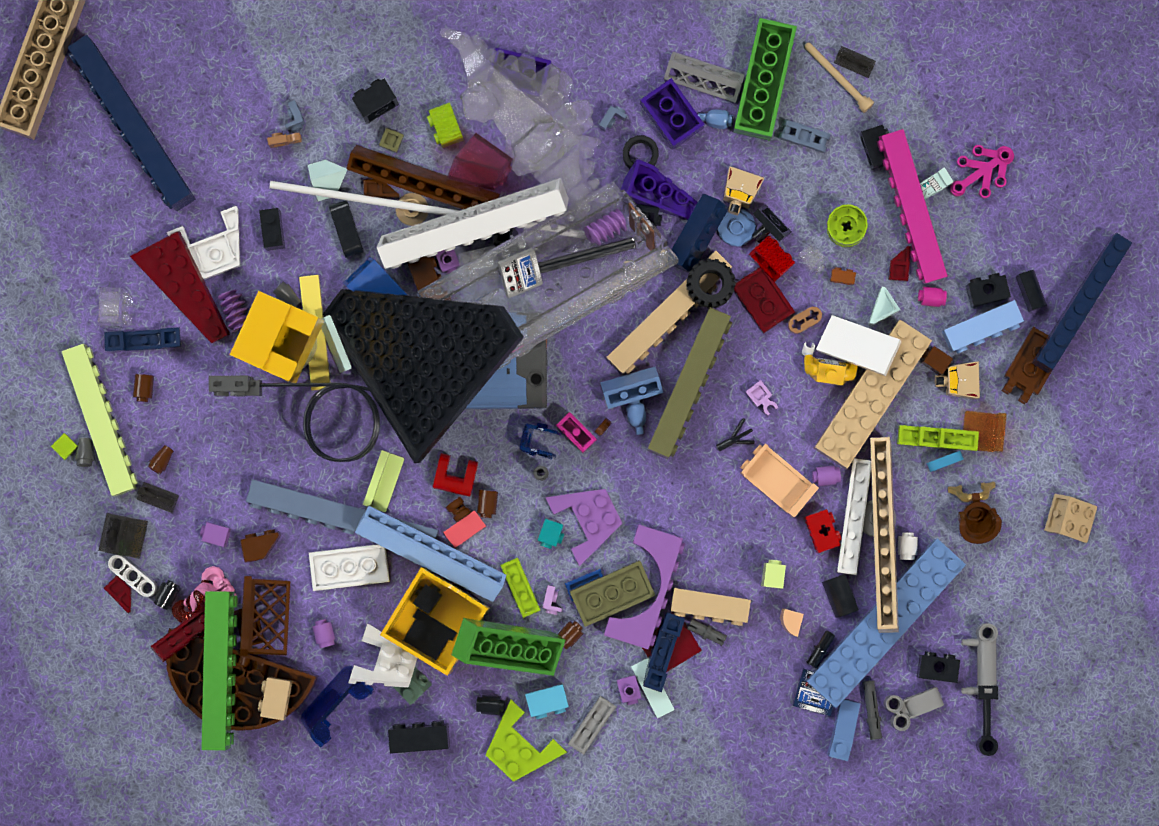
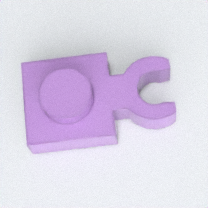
M761 380L745 392L756 407L762 404L763 412L767 416L770 415L767 410L769 405H772L775 410L778 408L775 402L768 399L772 394Z

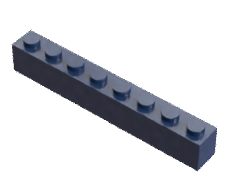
M1117 232L1110 237L1032 362L1034 365L1047 373L1055 368L1130 248L1131 241Z

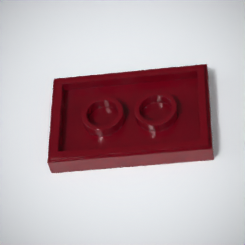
M761 267L735 284V293L763 334L795 313L777 284Z

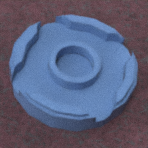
M740 209L739 215H733L727 211L718 227L720 238L730 246L739 247L746 245L752 240V234L756 229L754 218L743 209Z

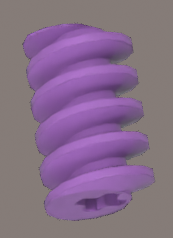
M617 208L615 212H609V216L604 215L602 219H597L596 223L592 222L589 226H585L584 232L591 243L601 246L600 239L606 243L608 242L607 235L613 239V232L620 235V228L624 232L627 231L626 221L622 212Z
M237 289L218 296L219 300H224L220 304L221 307H227L223 310V314L228 315L225 320L231 322L228 325L229 329H234L231 332L241 330L247 317L243 313L248 310L247 308H241L245 301H239L243 294L236 293Z

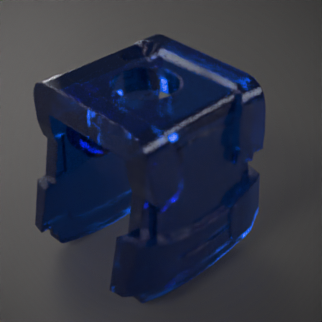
M537 423V425L525 424L519 446L520 450L531 456H536L537 454L551 460L552 457L556 458V454L530 448L533 431L561 437L562 433L548 429V425Z

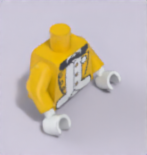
M806 342L804 343L802 349L804 369L806 374L810 375L816 382L844 385L846 381L854 380L858 366L844 361L813 357L815 344L812 343L811 348L806 346Z

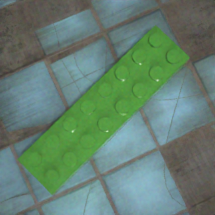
M205 591L201 750L225 751L230 749L231 745H234V733H231V725L235 723V714L232 713V705H235V694H232V686H235L236 675L233 674V666H236V654H233V646L237 644V636L234 635V627H237V615H234V607H237L238 597L234 596L235 592Z

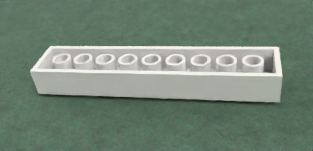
M559 178L383 235L380 238L377 250L384 268L391 267V269H395L408 261L409 263H414L423 256L432 257L439 251H451L456 248L455 246L461 244L466 246L473 243V240L481 238V240H485L498 232L499 234H504L514 227L523 228L532 221L541 222L551 215H554V217L560 216L565 213L564 211H567L569 198L562 179Z

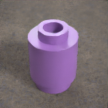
M835 466L816 467L815 471H812L813 483H817V486L836 485V483L841 482L840 468Z
M326 619L316 621V626H312L316 644H319L320 648L335 645V635L331 622H327Z

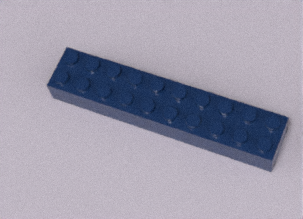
M85 35L68 46L71 52L68 54L78 68L81 67L79 72L88 83L91 82V85H89L91 91L98 99H102L99 103L109 115H112L109 118L119 131L122 130L120 135L129 146H132L130 151L139 162H143L140 165L146 175L153 178L151 183L160 194L163 193L161 198L166 206L179 211L195 201L196 198L96 44L88 35Z

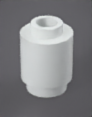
M902 533V536H898V555H900V560H915L918 537H914V533Z

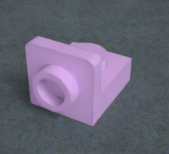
M547 586L543 608L546 609V613L557 615V612H562V608L551 606L552 602L556 603L558 591H555L554 586Z

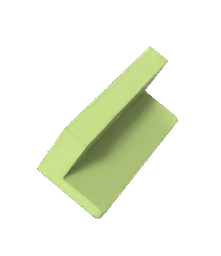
M381 450L363 505L371 506L382 512L387 511L404 458Z

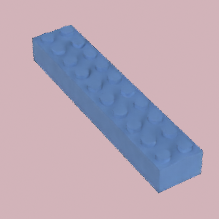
M938 538L934 539L897 579L899 632L879 633L876 602L815 669L806 682L833 707L837 708L966 564Z

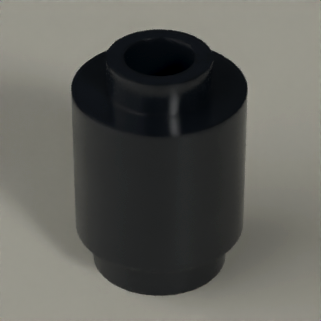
M170 580L167 583L163 581L154 597V604L165 610L169 606L171 607L180 591L177 589L178 584Z
M482 695V697H477L476 712L486 715H500L501 712H504L505 700H501V696Z

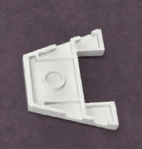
M237 206L221 211L227 231L190 244L183 226L167 232L168 236L178 231L181 232L204 280L240 267L239 210Z
M367 624L362 641L381 647L374 671L354 665L348 683L356 684L357 681L365 682V685L384 683V686L409 687L417 657L380 635L381 631Z

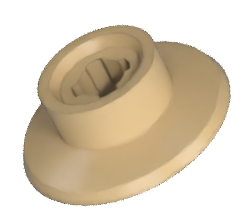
M416 193L405 194L398 200L428 205L425 198ZM396 208L398 219L409 226L422 223L428 216V213L418 211L410 213L409 210Z

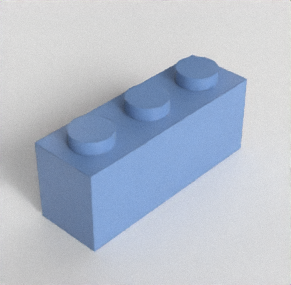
M656 366L600 382L608 409L663 393Z

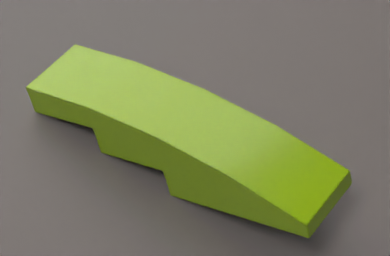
M898 425L897 444L977 451L979 432Z

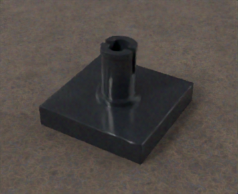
M766 204L753 213L763 224L752 234L754 239L758 237L756 241L759 243L770 233L780 242L792 232Z

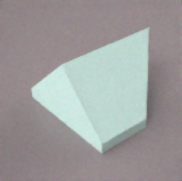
M328 160L308 165L310 179L314 188L339 191L347 172L346 168ZM316 196L318 201L329 199L328 197Z
M881 287L868 325L872 326L900 311V308L885 287Z

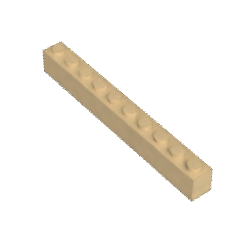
M890 437L870 438L877 627L879 633L899 632L892 446Z

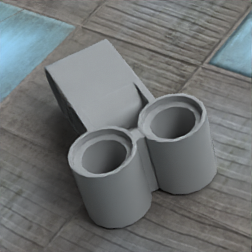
M933 687L929 691L925 690L905 699H901L896 695H888L884 699L883 705L887 711L894 713L890 720L891 726L895 730L905 731L910 726L911 718L942 707L944 703L938 688ZM892 698H895L898 702L895 709L889 707V701ZM902 716L905 723L902 727H898L896 719Z

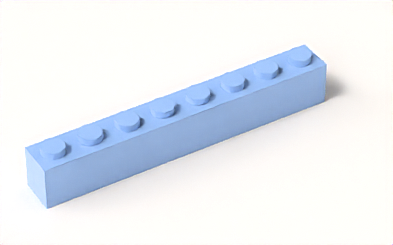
M371 506L367 507L355 531L356 534L492 602L504 585L506 574Z

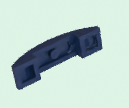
M180 327L160 328L159 330L104 332L106 352L181 347Z
M666 613L648 660L643 682L644 687L662 693L667 677L666 671L677 637H680L685 621L684 618Z

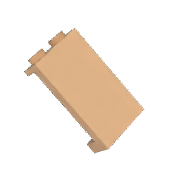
M766 443L763 447L759 444L753 451L755 456L752 460L749 461L747 459L740 467L742 469L740 474L794 518L819 487L807 480L770 449Z

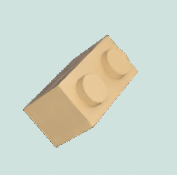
M267 677V681H263L261 691L264 692V698L260 700L258 711L261 712L260 717L278 720L286 719L292 687L291 680Z

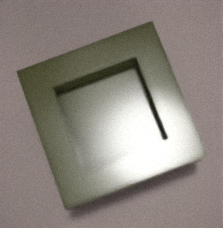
M386 128L379 146L397 153L404 135Z

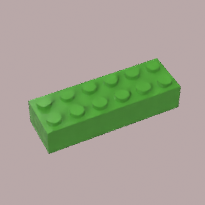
M759 18L733 133L768 141L771 140L797 26Z
M463 618L451 655L465 664L554 676L566 639L552 631Z

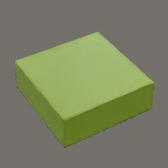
M63 433L51 447L66 460L78 448V445L66 433Z

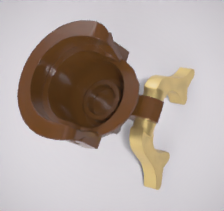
M995 482L981 483L983 492L972 494L963 493L961 485L948 487V493L956 495L961 501H971V504L966 505L965 509L958 513L960 534L967 542L973 544L987 543L993 540L1001 530L1002 520L997 514L996 509L990 508L984 502H980V500L989 498L990 491L995 488Z

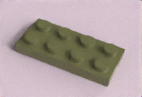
M640 560L569 591L585 627L655 596Z

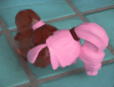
M212 566L206 568L202 573L201 584L194 589L187 599L174 603L172 614L182 623L205 606V591L235 592V589L230 584V581L224 577V573L219 567ZM204 632L199 637H204Z

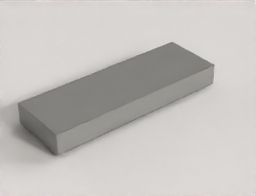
M600 696L568 744L584 755L616 706Z

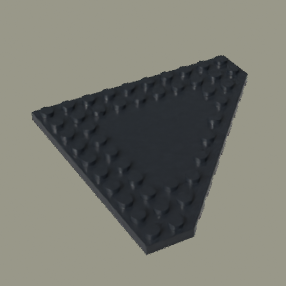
M341 289L323 313L324 317L331 316L344 350L414 464L421 463L524 338L505 307L498 305L362 290L353 292L350 289Z

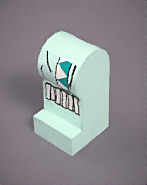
M945 167L920 183L924 199L937 194L953 183Z

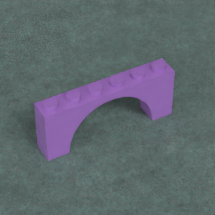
M638 525L633 544L645 549L657 563L661 576L660 590L654 603L645 612L631 618L609 617L604 636L648 649L649 646L653 647L656 635H653L655 627L659 628L662 619L659 613L661 609H665L668 600L664 597L666 591L671 590L674 581L670 578L672 572L676 573L679 565L676 559L678 553L682 554L685 543H682L683 538Z

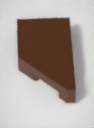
M375 179L363 180L365 196L399 198V194L387 183Z

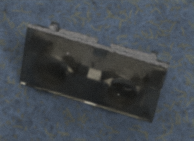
M841 46L834 61L835 64L866 78H869L876 62L844 46Z
M143 482L142 487H139L137 491V500L173 513L180 496L146 482Z

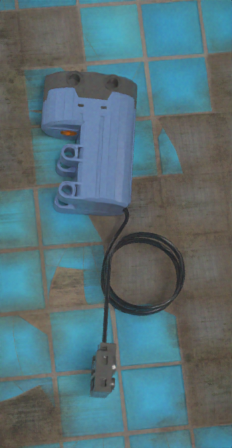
M509 313L524 338L465 409L547 408L546 314ZM248 375L209 376V392H213L214 396L229 397V393L230 396L236 397L262 396V387L326 386L316 392L310 399L303 418V430L306 441L310 448L323 459L334 462L358 460L372 450L378 439L380 416L374 400L366 392L370 391L368 387L347 383H262V380H254V377ZM340 388H352L361 393L371 407L374 420L373 433L367 446L357 455L349 458H333L323 453L313 440L310 426L312 411L318 400L327 392Z

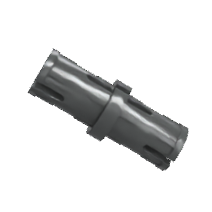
M537 466L534 469L533 475L536 480L544 481L548 478L549 472L545 466ZM540 470L545 472L543 476H538L537 473Z
M693 618L687 630L703 636L702 639H709L720 646L724 644L727 637L726 634L712 629V626H706Z

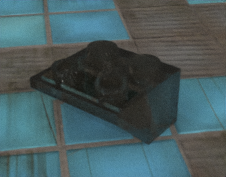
M106 513L98 551L140 559L148 521Z

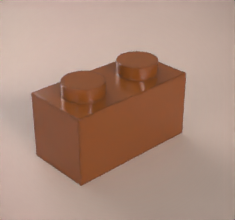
M835 267L831 270L830 282L854 285L856 272L850 269L843 271L842 268Z

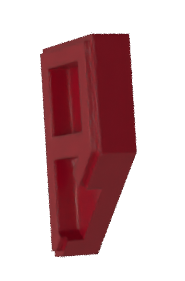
M907 246L890 261L889 280L908 282L911 246Z
M116 575L104 589L127 613H130L132 588Z

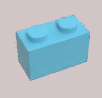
M563 684L525 694L531 717L535 716L536 719L547 717V713L552 711L555 714L566 712L565 708L569 707Z

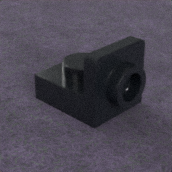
M637 204L636 207L641 210L644 220H649L653 223L654 232H656L657 226H661L662 215H659V208Z

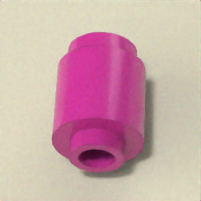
M923 286L922 290L918 292V301H921L922 306L940 307L946 304L947 291L942 290V288Z

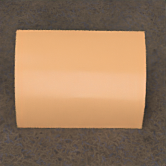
M782 609L780 620L785 631L798 637L804 614Z

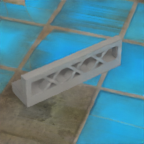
M672 52L664 80L668 81L672 78L677 84L736 103L745 75ZM671 68L679 70L681 75L678 77L669 75ZM695 75L699 81L696 83L690 82L688 76ZM713 81L718 87L714 89L709 88L706 82ZM728 86L735 88L734 96L727 94L724 88Z

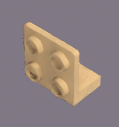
M1054 494L1044 531L1064 535L1087 543L1097 506L1070 496Z

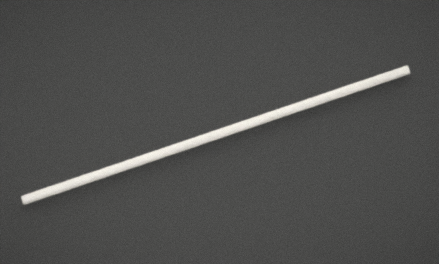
M270 181L269 186L271 189L443 216L460 211ZM529 222L527 226L523 227L587 238L583 229L538 222Z

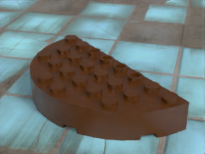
M198 636L166 660V669L177 696L186 707L202 719L204 638ZM233 648V654H236V666H233L236 683L235 686H232V694H235V705H232L235 723L231 725V730L260 729L281 721L260 717L261 712L258 711L259 702L264 698V692L261 691L263 681H267V677L292 681L286 715L288 717L305 702L319 676L254 654L239 656L240 650Z

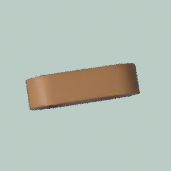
M810 307L792 317L788 322L789 330L794 334H799L814 326L822 318L821 310L817 307ZM810 311L818 313L816 316L817 320L812 318L807 321L806 317L810 315ZM794 320H796V322H799L801 320L805 322L800 325V330H798L797 328H792Z

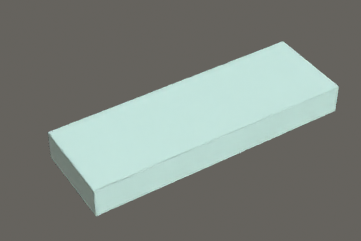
M328 315L321 318L324 320L322 331L339 373L352 369L331 316Z
M646 658L631 666L658 719L675 709L664 688L661 693L643 686L649 658Z

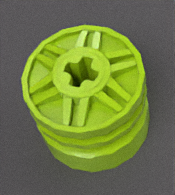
M851 204L841 205L835 208L829 215L827 234L836 245L844 248L853 247L859 244L865 236L868 227L867 218L864 212L857 206ZM850 223L852 230L844 231L842 224Z

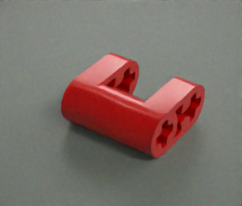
M441 453L433 488L470 497L479 462L469 459L465 477L462 478L447 474L451 455Z

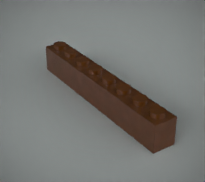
M356 145L351 151L346 168L349 171L460 209L479 205L497 199L500 196L499 193Z

